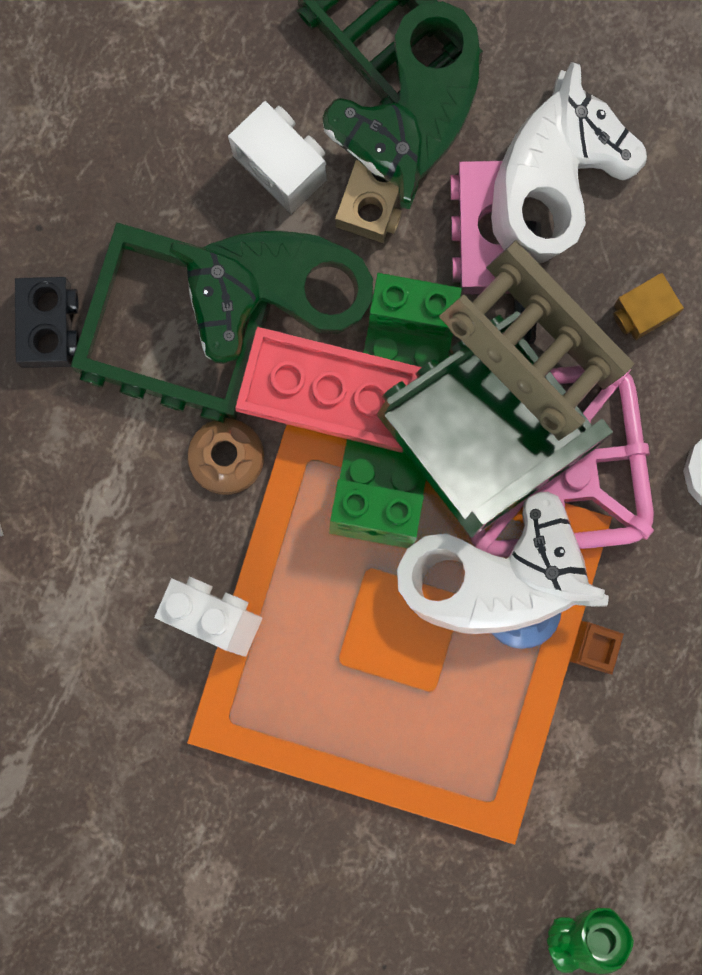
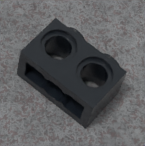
M66 277L15 278L16 363L22 368L71 367L72 356H74L79 342L78 330H72V314H78L79 298L78 290L71 289V283ZM45 293H55L58 295L57 305L50 311L38 310V301ZM44 335H57L58 345L54 351L50 353L39 352L38 343Z

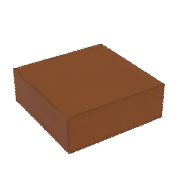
M581 621L569 662L612 675L624 634L590 622Z

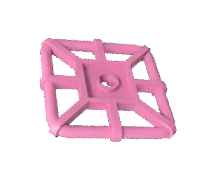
M581 366L553 368L550 372L559 384L575 383L585 370ZM631 369L606 389H602L583 412L591 423L592 419L619 387L627 445L595 449L534 493L550 492L557 495L564 508L565 502L592 500L626 526V528L574 533L580 549L631 544L641 539L647 540L654 532V529L651 527L654 510L646 456H649L650 452L648 443H644L637 390L634 380L629 374ZM619 460L630 461L637 516L600 489L597 463ZM524 501L500 517L487 533L484 529L474 537H470L474 546L494 556L510 557L519 539L501 541L496 539L523 507Z

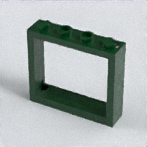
M116 222L73 357L72 369L76 373L81 374L79 380L91 383L93 386L103 388L106 381L121 386L119 392L133 398L143 400L146 393L161 398L159 404L173 410L184 412L186 405L201 410L200 417L210 421L214 420L224 423L225 418L236 420L238 412H236L235 407L257 327H265L272 305L265 301H260L250 316L243 339L241 355L237 358L225 399L90 359L125 249L187 267L180 260L170 256L169 250L172 242L189 243Z

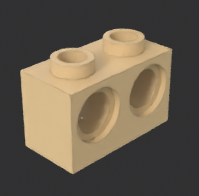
M356 159L335 218L336 227L383 243L387 232L395 234L402 210L396 208L400 197L398 186L391 182L377 181L373 177L372 172ZM367 204H373L381 209L382 215L376 221L368 222L359 216V210Z

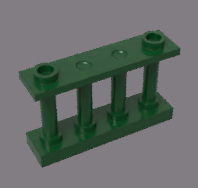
M298 0L300 8L297 10V13L302 21L311 30L318 27L382 99L379 105L398 103L400 101V90L396 92L381 75L395 62L394 41L370 62L353 43L398 5L403 7L407 4L413 10L420 4L438 1L378 0L341 31L326 14L341 0ZM429 30L417 36L411 44V48L424 36L431 37L433 34L444 46L441 49L443 53L427 67L436 69L447 67L454 63L461 55L459 43L454 36L446 31ZM479 47V64H481L482 55H483V50H482L480 47Z

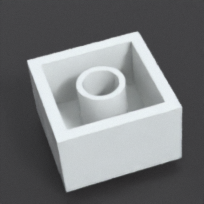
M264 101L228 135L233 157L292 214L327 181L326 162L322 158L325 152L312 137L308 135L303 139L293 129L296 123L282 107L277 106L273 109Z

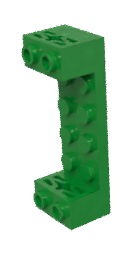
M377 273L363 353L418 367H423L433 359L441 363L449 357L448 351L450 350L453 333L439 316L460 298L462 288ZM347 439L332 508L329 534L409 548L415 544L426 478L404 450L401 453Z

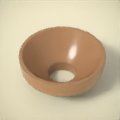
M225 419V422L221 423L213 420L203 425L192 438L188 449L189 468L194 479L210 492L219 495L240 493L249 488L261 474L264 465L263 445L257 433L242 421ZM223 441L232 443L237 449V457L229 466H219L212 459L213 448Z

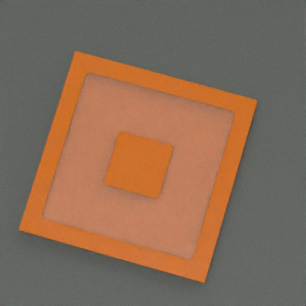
M286 424L233 596L249 602L246 610L263 617L246 657L217 647L187 743L515 845L586 606L573 605L561 612L560 622L552 636L542 644L526 649L509 647L496 639L492 633L465 634L433 625L421 619L409 607L398 591L397 568L407 548L329 534L332 508L347 439ZM426 480L415 543L424 536L448 533L474 546L469 534ZM565 503V510L574 533L609 529L612 520L611 516ZM523 507L496 539L497 541L519 539L524 528ZM495 522L485 528L486 533ZM603 547L580 549L585 561L588 582L591 585L593 584ZM444 560L433 565L423 578L422 591L424 598L432 601H442L456 594L464 582L465 569L463 564L456 560Z

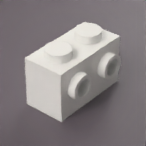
M190 576L186 584L171 578L154 618L221 649L246 657L263 617L246 610L249 602L226 592L223 599L210 594L213 586Z

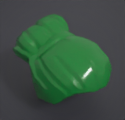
M596 908L586 910L574 919L570 917L554 919L548 931L547 944L556 969L562 973H571L580 968L586 972L608 974L623 967L632 951L634 940L629 927L614 910L610 908Z

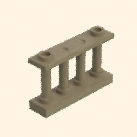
M515 240L486 267L495 277L486 289L473 302L463 294L439 317L449 327L450 331L460 338L540 421L541 425L560 441L586 421L575 408L596 384L603 390L624 376L634 363ZM508 290L525 310L502 334L485 314ZM538 321L555 341L532 365L515 345ZM568 353L585 371L562 396L546 380L545 376Z

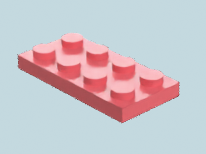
M257 327L235 408L236 412L402 453V447L378 418L377 413L385 402L382 396L401 381L407 386L418 377L415 374L422 367Z

